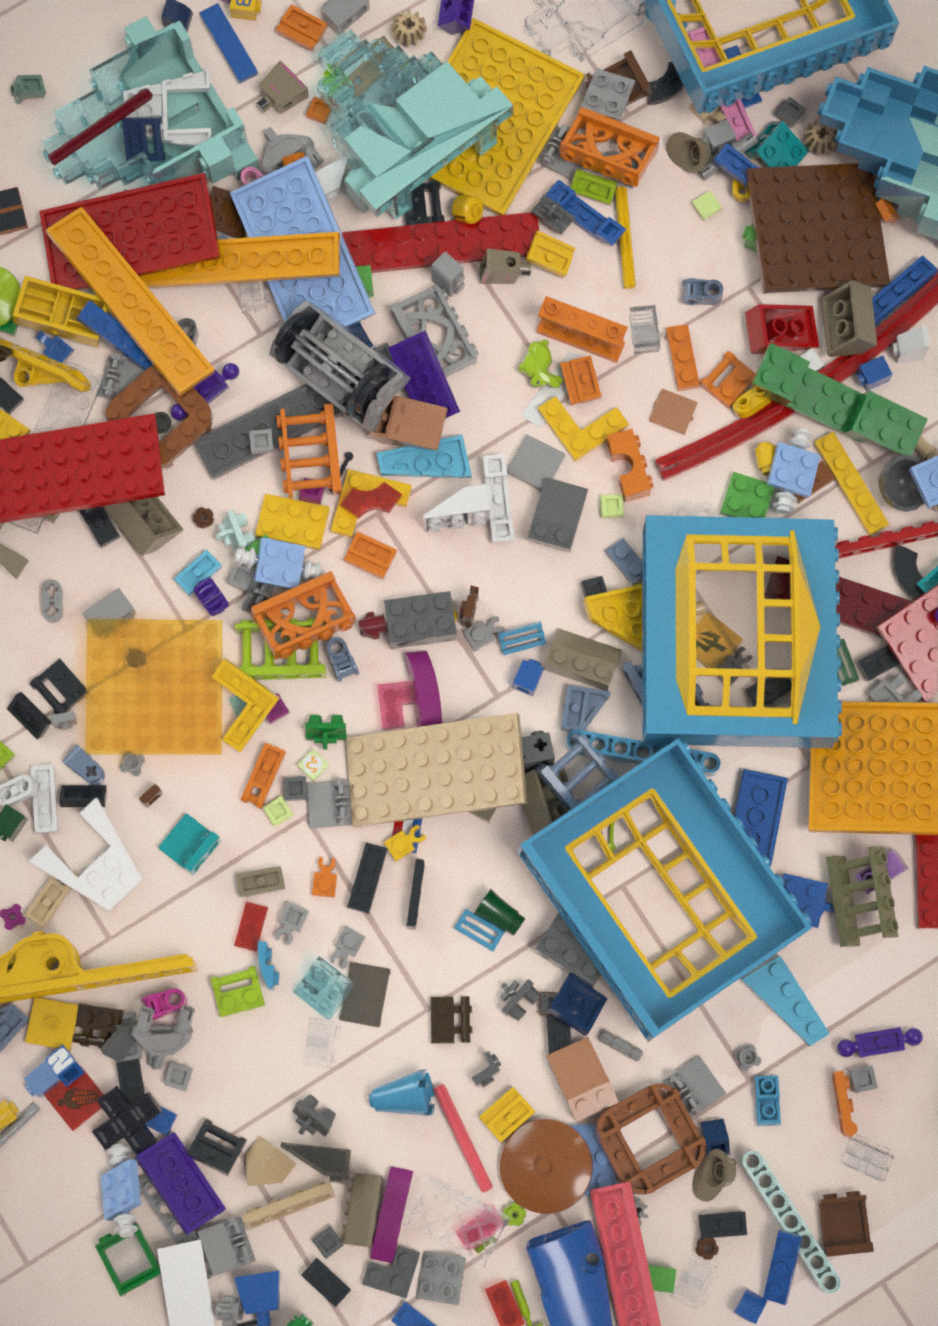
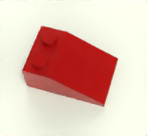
M758 304L745 312L751 354H765L770 343L789 352L819 348L813 306Z

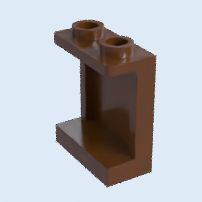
M632 50L624 53L623 60L603 69L604 71L636 81L626 106L652 93L650 84ZM590 72L586 74L587 82H585L587 89L593 77Z
M860 1191L846 1192V1197L837 1198V1193L824 1194L823 1199L817 1200L823 1248L826 1257L874 1252L865 1201L867 1196L860 1195Z

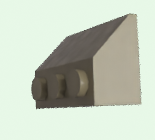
M851 280L822 297L827 356L862 354L877 346L870 286Z
M158 497L103 506L142 556L157 551L184 530Z
M559 628L550 648L544 670L608 691L622 650Z
M563 768L558 772L559 776L557 778L562 783H567L568 778ZM535 770L525 773L527 804H523L533 836L569 811Z
M355 1173L354 1178L349 1179L348 1192H352L351 1201H346L344 1215L348 1216L347 1225H342L341 1239H345L344 1244L366 1248L373 1247L383 1183L382 1176Z

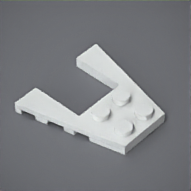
M209 68L194 74L193 72L184 74L183 77L177 79H166L162 83L152 86L148 84L123 91L124 102H126L143 89L148 88L153 94L152 99L125 118L162 116L160 127L163 143L193 148L212 138L211 128L168 130L167 93L210 92ZM146 125L147 139L153 140L152 125Z
M95 798L79 814L110 846L78 877L72 873L47 845L36 853L29 862L110 911L142 878L100 802Z

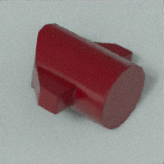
M374 611L369 612L358 622L362 637L367 636L377 640L380 639V633L388 632L384 614L375 616Z

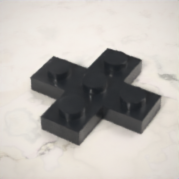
M116 1085L96 1100L109 1117V1119L92 1130V1133L105 1150L123 1138L136 1155L157 1143V1139L145 1123L160 1114L162 1108L149 1091L130 1104Z

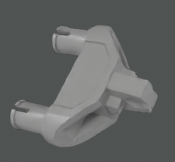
M271 127L263 131L264 137L268 141L261 168V173L264 176L284 167L283 157L298 152H303L305 156L310 158L314 169L318 168L317 163L320 166L324 163V159L314 148V142L310 137L296 134L277 135Z
M181 1006L178 1023L167 1026H151L155 1011L150 1007H145V1010L144 1007L140 1008L138 1022L132 1028L131 1035L147 1050V1063L153 1070L162 1069L165 1057L167 1055H174L191 1040L193 1033L191 1023L195 1013V1009L191 1006Z

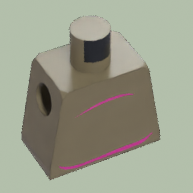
M280 60L260 83V94L263 97L256 102V106L262 113L273 107L278 113L282 114L309 97L308 87Z
M487 249L480 262V284H514L519 275H531V263L520 262V253Z

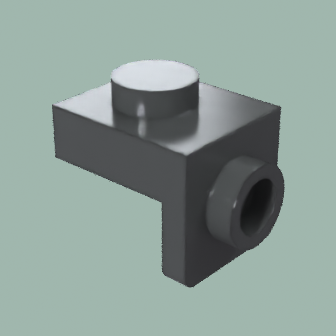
M488 1051L484 1053L490 1066L472 1077L476 1087L482 1085L483 1088L495 1081L493 1077L500 1073L498 1067L501 1066V1063L495 1054L490 1055Z

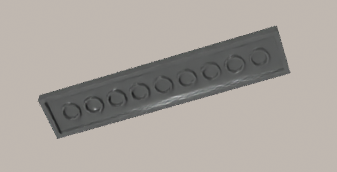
M388 343L373 349V351L381 353L394 363L388 349L390 347ZM394 371L389 377V380H391L396 375ZM306 383L203 435L194 445L211 477L215 480L267 454H251L249 431L271 429L273 450L279 447L278 437L283 436L282 428L277 429L276 415H280V409H285V417L320 414V411H324V404L332 403ZM333 404L334 419L345 414ZM321 422L287 425V438L300 437L322 426Z

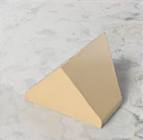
M259 1136L245 1154L247 1186L282 1183L296 1164Z

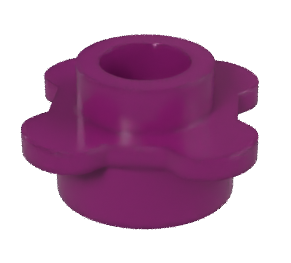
M14 904L12 908L0 911V917L4 919V927L7 930L24 925L26 922L19 904Z

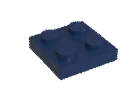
M569 973L547 1011L582 1035L587 1036L608 998Z

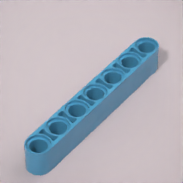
M573 730L566 738V748L568 751L573 747L570 743L573 734L585 735L592 744L595 741H600L604 744L605 747L602 750H595L592 745L590 747L595 753L599 752L605 759L636 765L641 764L667 746L642 744L641 740L582 730ZM617 745H623L626 747L627 752L618 754L614 748ZM639 749H646L649 756L641 758L637 755V751ZM690 749V755L694 761L698 760L705 770L703 774L706 777L714 776L718 772L721 763L716 754ZM583 751L578 754L586 756ZM704 761H713L715 768L712 770L707 769L704 766Z

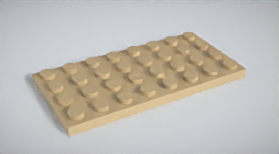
M518 713L346 738L353 827L527 804L520 714Z

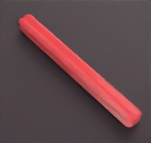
M441 1084L435 1087L434 1093L481 1192L491 1190L493 1185L445 1085Z

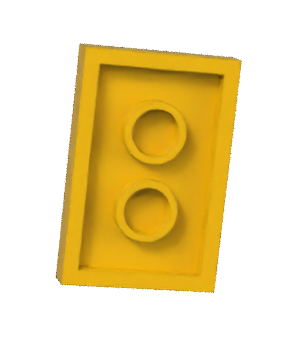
M265 494L255 536L256 538H261L267 534L273 540L321 550L330 507Z

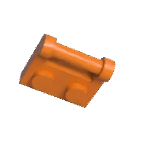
M727 351L723 355V360L699 383L703 389L729 409L733 402L751 385L755 373L739 361L732 352ZM729 365L733 366L732 372L716 388L713 382Z

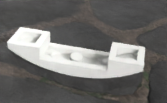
M505 454L483 456L485 484L490 507L492 542L515 541Z

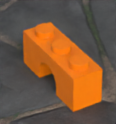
M628 429L607 435L606 444L612 462L625 460L632 466L631 472L619 476L618 483L624 503L650 496L653 481L651 476H647L645 471L647 462L645 456L640 455L639 452L641 443L638 434L634 435L633 429Z

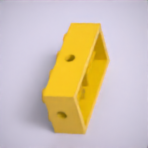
M25 275L13 313V324L98 348L101 338L76 320V318L89 300L106 313L109 310L98 296Z

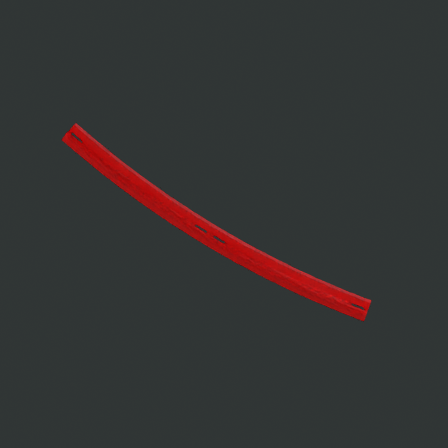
M938 273L899 310L876 328L877 346L862 354L839 356L818 372L843 383L858 371L860 365L874 360L895 342L897 335L909 331L938 305ZM771 401V403L752 416L741 418L698 441L655 459V464L663 481L668 480L744 444L797 412L775 401ZM676 464V466L665 470V468L670 467V466Z

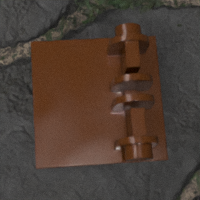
M213 186L210 197L216 230L236 238H244L246 230L230 191Z

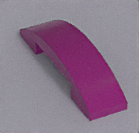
M428 652L405 653L408 675H412L419 717L416 718L417 727L442 724L440 694L435 671Z
M390 1167L370 1259L393 1264L413 1171Z

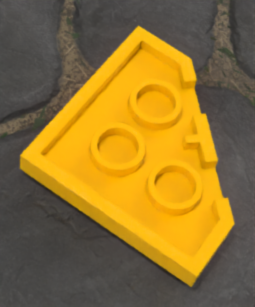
M642 584L588 596L583 599L589 621L642 652Z

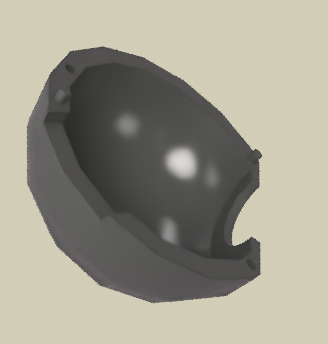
M906 454L891 459L884 465L878 477L880 493L886 503L893 509L909 512L918 509L924 504V500L909 471V468L922 463L915 456Z

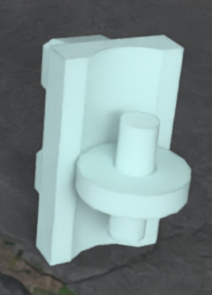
M234 510L227 511V516L222 519L223 524L219 525L220 532L216 535L217 541H224L226 546L232 545L235 553L242 545L244 548H247L253 544L255 538L252 532L242 534L240 528L246 527L248 524L245 513L235 514Z

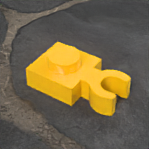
M419 825L412 827L408 835L402 830L384 842L396 862L415 851L412 844H419L426 840L425 835L420 838L414 836V833L420 829Z

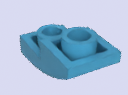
M258 941V959L261 973L269 990L274 991L275 985H279L280 972L276 971L275 965H267V962L272 960V948H268L267 942Z
M778 1075L755 1076L757 1126L781 1125Z

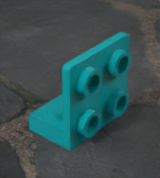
M773 121L758 135L757 140L759 143L744 153L749 159L760 158L767 167L797 166L809 151L784 121Z
M185 814L159 845V850L194 876L222 840L215 832H210L189 814Z

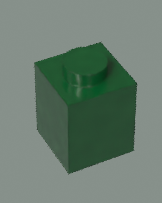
M7 804L0 812V840L6 842L8 839L14 842L28 819Z

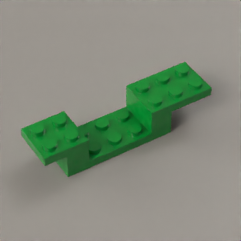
M773 343L768 345L751 383L767 391L765 397L860 443L871 441L900 456L906 454L912 456L928 418L870 390L860 393L809 368L810 361Z

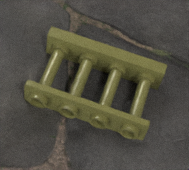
M868 847L869 856L847 861L846 856L833 855L826 857L840 947L860 946V937L882 933L883 938L899 937V926L894 911L895 901L892 897L891 878L888 874L887 854L884 847ZM871 865L872 879L850 883L849 870ZM869 888L875 889L876 901L854 906L853 892ZM878 910L880 924L862 928L857 927L856 915Z

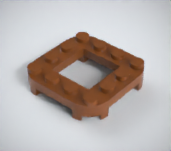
M153 365L146 369L110 402L105 414L107 421L129 418L161 388L165 390L189 415L159 442L162 469H168L199 438L211 431L213 412L207 401L194 388L179 396Z
M656 1083L639 1090L604 1110L595 1121V1134L620 1183H631L633 1194L645 1195L655 1192V1190L692 1169H696L701 1165L705 1155L706 1141L704 1137H701L680 1098L681 1094L676 1088L667 1084ZM658 1108L680 1149L641 1170L620 1129Z

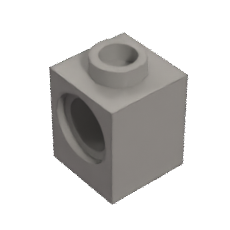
M726 119L705 128L701 139L709 144L711 153L715 155L722 150L726 143L731 146L732 142H736L737 137Z

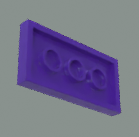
M422 331L388 347L395 365L411 377L405 385L410 399L448 408L446 418L460 412L426 331Z
M173 1132L138 1154L135 1159L187 1236L224 1212L226 1208L193 1158L187 1156V1149L176 1133Z

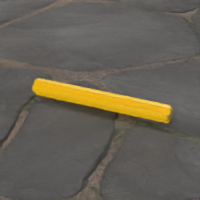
M617 187L615 196L618 223L626 228V231L619 238L623 283L625 289H634L636 281L627 188Z

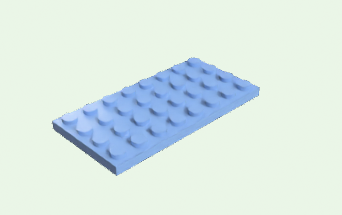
M308 156L230 192L248 237L326 232L340 233L339 277L267 281L284 321L305 300L313 302L347 328L376 315Z

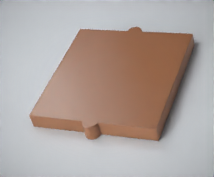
M662 388L657 402H654V410L649 422L685 435L690 421L694 419L693 413L698 402Z

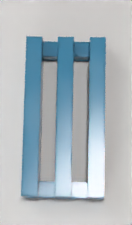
M541 621L498 632L503 655L547 644ZM538 629V632L504 641V637ZM540 637V639L506 648V646Z
M465 909L454 927L458 932L494 952L505 933L488 921L473 915L467 909ZM468 916L497 933V937L492 936L465 918ZM464 924L493 941L492 945L462 928L461 925Z

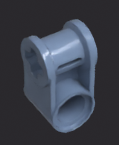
M688 278L682 281L684 286L683 304L691 306L717 305L722 301L724 288L720 281ZM714 289L719 293L717 295H710L708 291Z
M340 637L330 639L327 643V652L338 682H342L343 678L350 675H359V670L346 642ZM335 644H340L343 650L341 653L335 654L331 651V647Z
M77 744L62 760L74 773L80 775L91 785H99L105 779V772L102 767ZM91 770L97 773L95 777L90 774Z

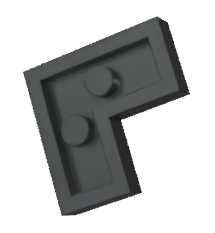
M398 1246L391 1268L368 1262L362 1285L407 1299L420 1253Z

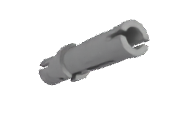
M750 131L736 143L732 142L731 146L743 155L745 151L759 142ZM714 159L708 162L699 172L705 180L722 169L713 162Z

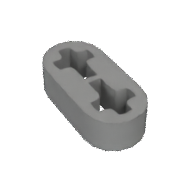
M48 580L42 586V615L49 623H57L63 617V588L56 580ZM51 586L58 590L54 592V599H51L50 593L47 592V590L51 589ZM51 604H54L55 610L58 611V613L54 614V617L47 613L51 611Z

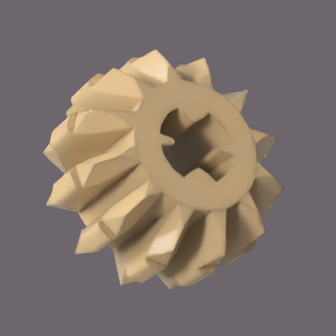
M410 9L407 11V14L400 11L399 17L394 16L393 24L391 25L393 38L398 39L400 45L406 42L408 47L411 45V42L418 45V39L424 40V33L427 31L425 18L419 17L418 11L414 14H411Z
M816 119L814 124L809 123L807 130L804 131L803 137L806 138L804 146H809V152L816 150L817 156L820 155L821 151L827 155L829 150L834 151L836 149V144L838 143L834 141L838 130L822 125Z

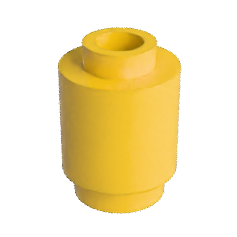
M762 442L754 449L758 470L761 471L763 476H769L776 445L770 442Z
M5 1099L0 1102V1131L18 1119L17 1113L20 1111L12 1100L8 1102Z

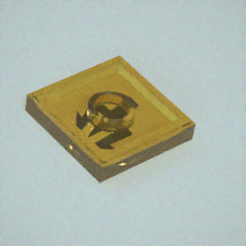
M708 611L696 625V660L706 668H715L727 655L733 653L743 639Z

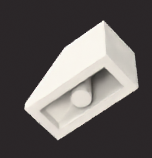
M346 156L316 171L329 203L334 202L341 195L349 168Z
M927 325L897 335L895 342L892 343V354L896 356L897 363L923 361L930 347Z

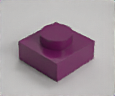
M326 487L302 489L299 501L321 505Z
M281 697L266 717L270 725L290 714Z

